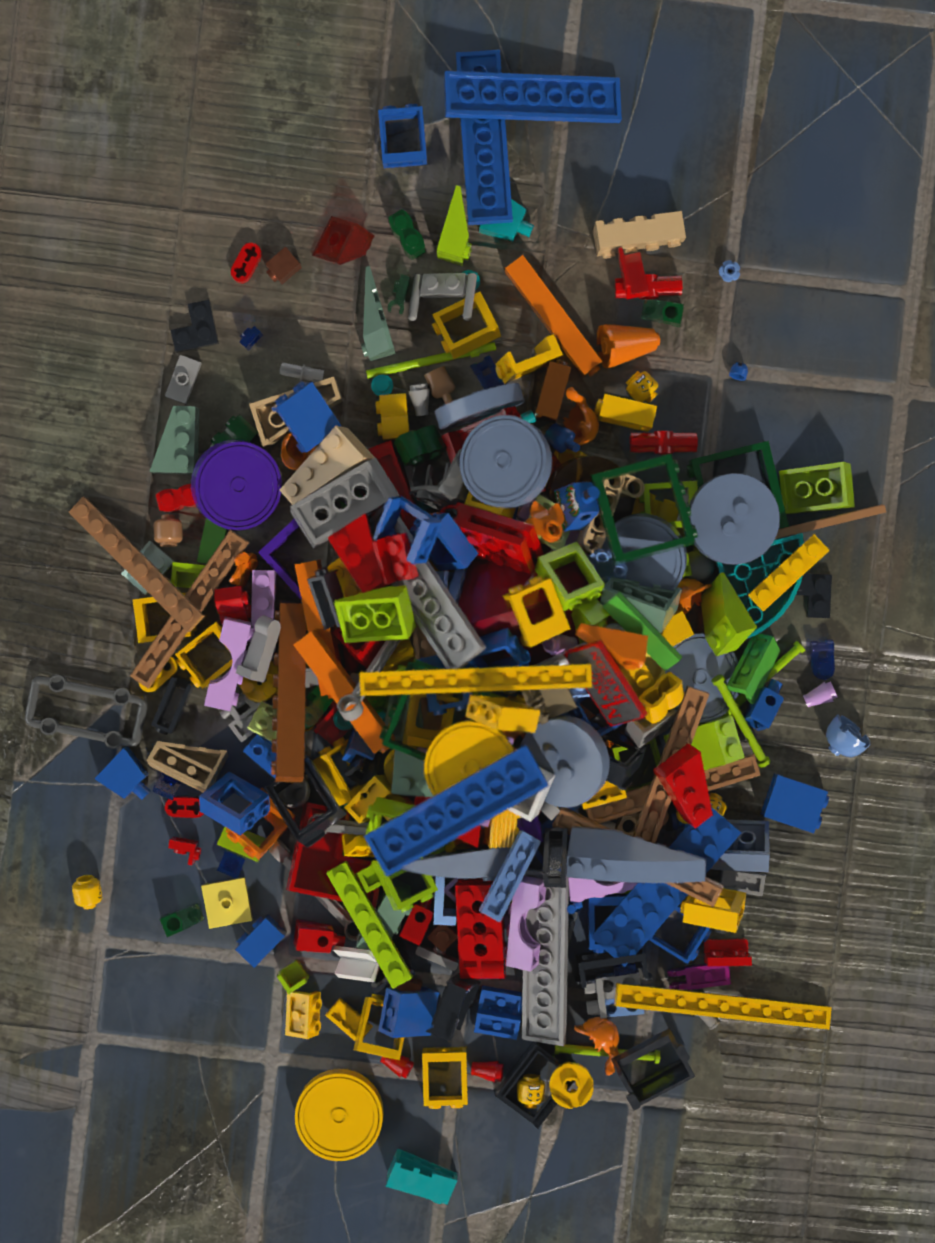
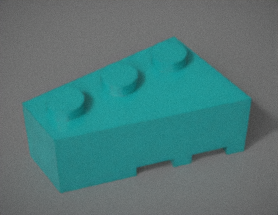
M397 1148L387 1172L385 1187L423 1197L437 1204H448L458 1181V1173Z

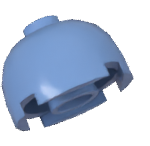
M837 714L827 727L826 738L830 744L828 748L836 756L840 754L845 757L858 756L871 745V741L866 734L862 737L859 732L861 729L843 715L840 717Z

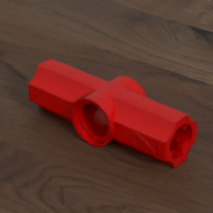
M645 274L649 295L639 297V299L651 300L662 296H682V276L658 277L656 274ZM615 278V298L619 299L626 298L622 278Z
M673 431L630 433V452H654V454L697 452V433H673Z

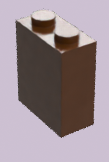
M555 359L554 362H549L535 418L556 423L571 367L567 366V362Z

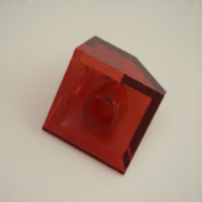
M331 216L312 256L342 265L365 256L375 235L355 222Z

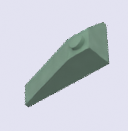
M367 266L365 269L363 339L365 343L361 344L364 357L369 356L370 361H374L396 353L370 266Z

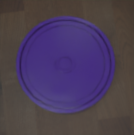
M227 440L210 447L199 458L192 473L191 492L197 508L208 520L225 529L246 530L261 524L273 513L281 496L282 478L275 460L264 449L247 441Z

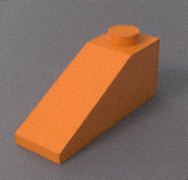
M582 623L576 630V636L586 643L602 640L617 665H623L624 668L629 670L640 669L645 663L648 636Z

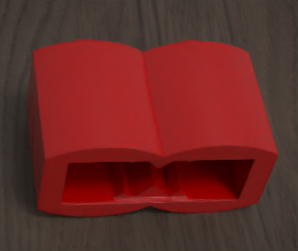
M191 484L183 485L177 490L165 489L156 494L159 510L163 512L173 513L184 507H197L192 497Z
M242 586L215 589V604L222 626L225 616L250 622L252 606L248 605L247 591L243 592Z

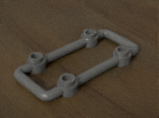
M54 675L52 677L37 676L31 683L25 721L29 726L39 728L45 735H52L58 732L105 742L106 746L112 749L121 745L134 747L141 740L147 711V701L140 695L132 694L127 688H119L115 691L67 681V678L63 675ZM40 684L49 686L53 692H61L67 689L111 698L118 705H126L129 702L139 704L132 738L123 737L117 730L102 733L59 724L53 717L43 720L34 719Z

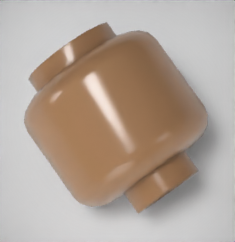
M161 515V519L154 522V541L160 543V547H176L177 543L182 541V522L175 519L174 515Z

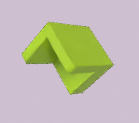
M296 959L281 969L277 974V978L287 993L290 994L307 983L309 975L299 960Z

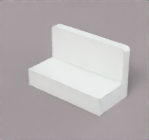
M334 946L333 951L340 957L334 973L338 978L375 983L380 966L370 950Z

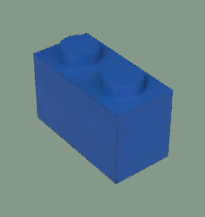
M269 914L264 919L260 916L252 925L254 929L249 934L245 932L236 941L239 945L235 950L254 968L287 933Z

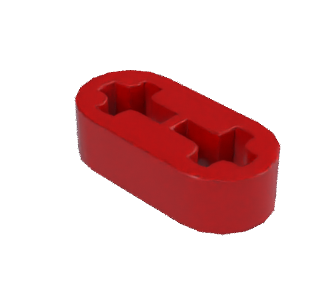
M245 244L232 265L231 276L237 283L248 282L262 258V251L257 244ZM255 248L257 256H252L247 262L248 254L246 251H252ZM245 264L246 267L244 271L246 273V276H240V278H237L238 274L236 273V270H241Z
M175 796L168 799L165 803V811L171 817L198 818L204 815L200 810L196 813L195 809H188V806L195 805L196 801L199 802V797ZM177 801V805H184V808L174 812L170 805Z

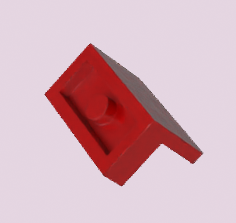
M618 248V261L626 298L631 299L649 295L640 252L624 255L623 248Z

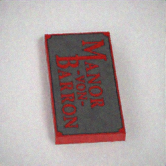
M602 640L569 649L564 653L570 665L591 664L592 687L585 689L610 727L646 717L648 712Z

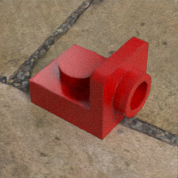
M176 836L169 840L168 848L174 849V853L187 854V852H190L188 865L192 866L196 860L199 861L201 848L198 847L199 841Z

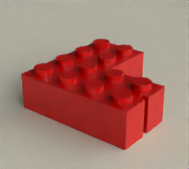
M305 803L299 829L301 830L307 826L308 820L313 814L328 811L327 806ZM346 811L347 815L340 820H349L350 813ZM327 832L322 839L310 847H305L296 840L286 890L342 902L326 874L327 871L347 861L355 874L371 865V861L342 855V835L345 833ZM380 888L365 893L374 908H376Z

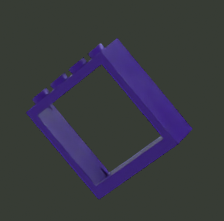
M293 519L258 553L301 599L298 582L272 555L300 529L296 520Z

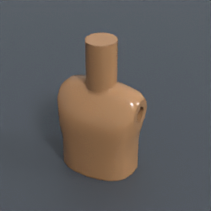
M445 366L424 375L434 398H443L445 405L453 402L450 393L456 387Z

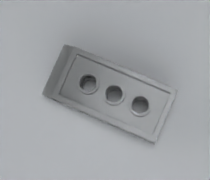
M374 458L290 506V512L312 548L315 549L329 541V536L366 513L369 517L376 513L388 501L389 497H400L377 458ZM362 490L365 496L362 498L356 497L354 492ZM342 501L347 507L338 509L335 503ZM318 513H324L327 515L328 518L324 521H320L315 517V515Z

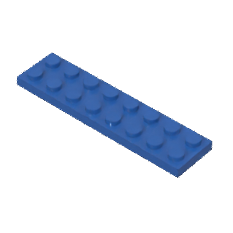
M500 50L456 52L457 71L502 73ZM460 118L468 225L513 223L505 119Z
M445 71L446 118L620 123L622 120L620 78L459 71Z
M524 745L365 834L364 838L385 875L389 876L547 788L549 784L527 745Z
M711 807L713 815L696 829L688 824L668 847L669 849L681 850L706 858V873L741 834L735 826L713 807ZM637 883L591 938L614 958L636 955L688 894L666 883Z

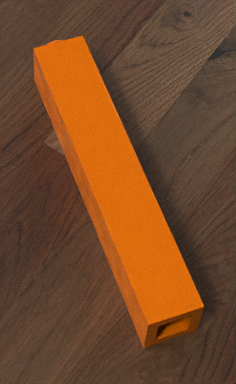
M523 255L505 268L506 275L550 334H554L559 346L582 377H585L587 374L590 377L600 370L599 365H601L602 360Z
M321 559L295 564L308 633L316 630L341 663L337 639L332 634L335 628L332 626L324 630L307 581L308 578L315 575L314 571L322 568ZM318 679L321 696L328 695L329 699L332 698Z
M316 630L311 631L294 644V647L337 704L343 696L352 694L357 685ZM364 697L361 702L363 713L359 718L350 722L374 754L379 750L381 753H384L389 747L381 744L382 739L379 736L383 726L387 725L367 698ZM356 704L348 706L345 711L351 710Z

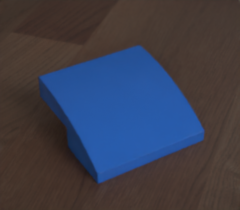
M482 985L474 1032L517 1040L522 1013V992Z

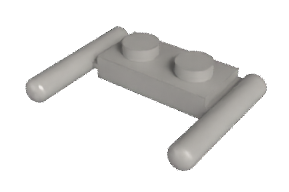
M465 273L414 274L408 319L411 321L417 319L420 296L423 298L465 297L463 319L469 321L472 318L477 275L474 273H469L468 275Z

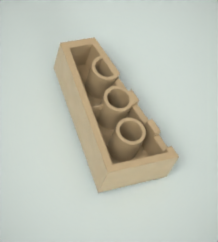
M682 211L654 214L648 220L646 216H635L629 222L618 218L613 219L612 222L606 225L601 220L596 221L593 228L597 257L603 256V259L615 257L616 253H618V248H623L624 254L628 255L637 253L639 249L646 248V251L658 250L659 246L668 245L669 248L677 247L686 238Z
M334 377L313 383L329 408L343 401ZM293 390L249 404L264 448L270 447L290 432L277 412H273L271 408L276 405L274 401L284 394L288 396L294 392Z
M335 426L281 487L280 491L294 505L375 457L349 428Z

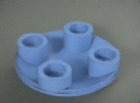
M597 549L594 553L587 555V558L605 585L611 577L626 579L628 572L627 564L622 563L614 566L610 549Z

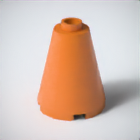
M613 324L600 325L597 330V345L601 344L602 352H598L599 358L602 360L601 364L604 368H613L656 351L660 345L659 333H656L652 328Z

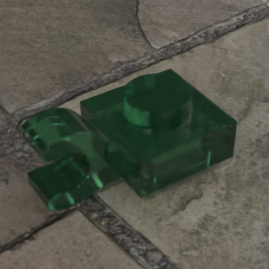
M401 274L400 280H395L393 293H396V298L390 301L387 306L389 313H391L392 307L397 305L400 307L399 315H403L410 276Z

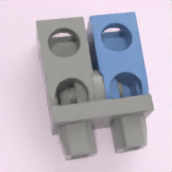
M638 968L595 975V978L586 980L585 994L597 993L598 1000L586 1001L588 1015H600V1018L644 1014V1009L614 1006L616 983L641 985Z

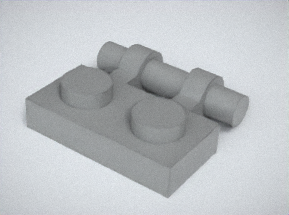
M241 693L242 696L238 698L237 705H232L231 711L222 710L220 714L224 719L230 715L233 716L235 720L228 726L238 739L243 742L255 733L247 729L260 703L249 700ZM247 703L251 708L241 715L238 709Z

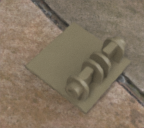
M569 688L521 690L527 705L541 710L538 723L541 725L549 722L548 719L577 708Z

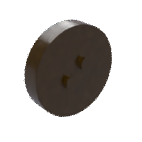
M597 456L572 458L560 465L551 475L546 485L544 497L556 504L555 490L572 483L591 482V475L620 467L608 459ZM614 478L608 479L609 484L612 486ZM630 483L628 485V490L632 494L633 489ZM619 497L613 515L614 523L632 514L634 498ZM595 517L594 519V525L596 528H598L600 525V520L598 517Z

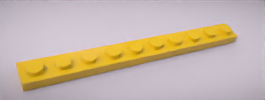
M591 664L360 673V696L592 687Z
M616 983L614 1006L829 1030L832 1007L623 983Z

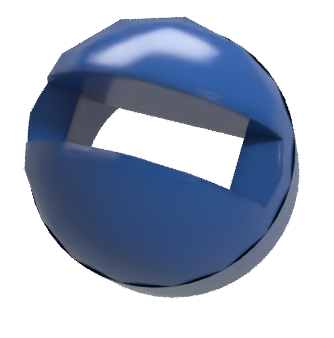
M737 362L731 367L729 376L733 379L744 381L747 378L748 367L744 363L740 366V363Z

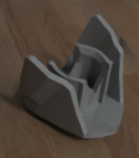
M459 449L452 463H446L445 472L439 471L427 460L421 465L413 467L409 481V494L416 498V500L438 510H442L448 505H456L457 502L465 504L469 490L464 484L460 471L462 449Z

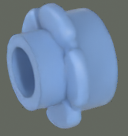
M727 260L720 266L719 275L726 282L735 281L740 276V266L737 262Z

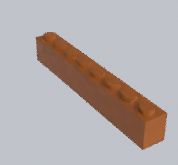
M280 603L279 610H275V620L279 621L281 629L276 643L278 645V653L274 652V666H278V674H273V687H277V695H273V709H277V717L272 718V731H276V739H272V753H276V761L271 762V775H275V782H303L306 662L294 647V644L306 636V619L303 604Z

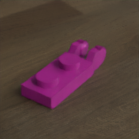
M706 964L667 970V974L670 977L685 975L686 982L670 983L669 989L693 990L731 984L729 966L708 967Z

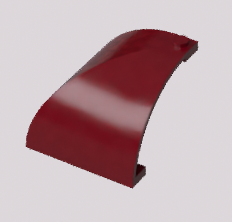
M541 544L543 555L555 551L546 544ZM475 557L468 565L458 606L479 637L508 628L522 645L519 638L523 636L510 601L505 600L503 595L510 593L509 589L521 584L523 587L530 584L529 580L539 575L535 568L531 574L524 571L518 572L511 567L500 566L492 561L481 560ZM532 558L534 566H536L537 559ZM575 561L553 570L568 594L589 585ZM539 588L522 597L523 605L532 625L553 615L543 588ZM565 610L564 614L570 629L560 634L575 637L577 645L581 643L578 636H576V629L571 616L573 610ZM543 642L532 647L523 646L530 654L528 667L555 656L544 650ZM501 649L482 656L489 662H494L511 655L506 649Z

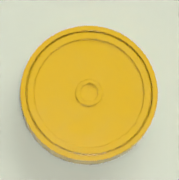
M474 720L461 721L446 727L434 738L425 757L424 772L431 793L435 796L514 751L513 746L500 730H495Z
M332 1069L322 1072L306 1084L299 1096L295 1109L297 1133L303 1144L321 1158L331 1161L354 1159L368 1151L376 1142L383 1123V1102L374 1084L358 1072L348 1069Z

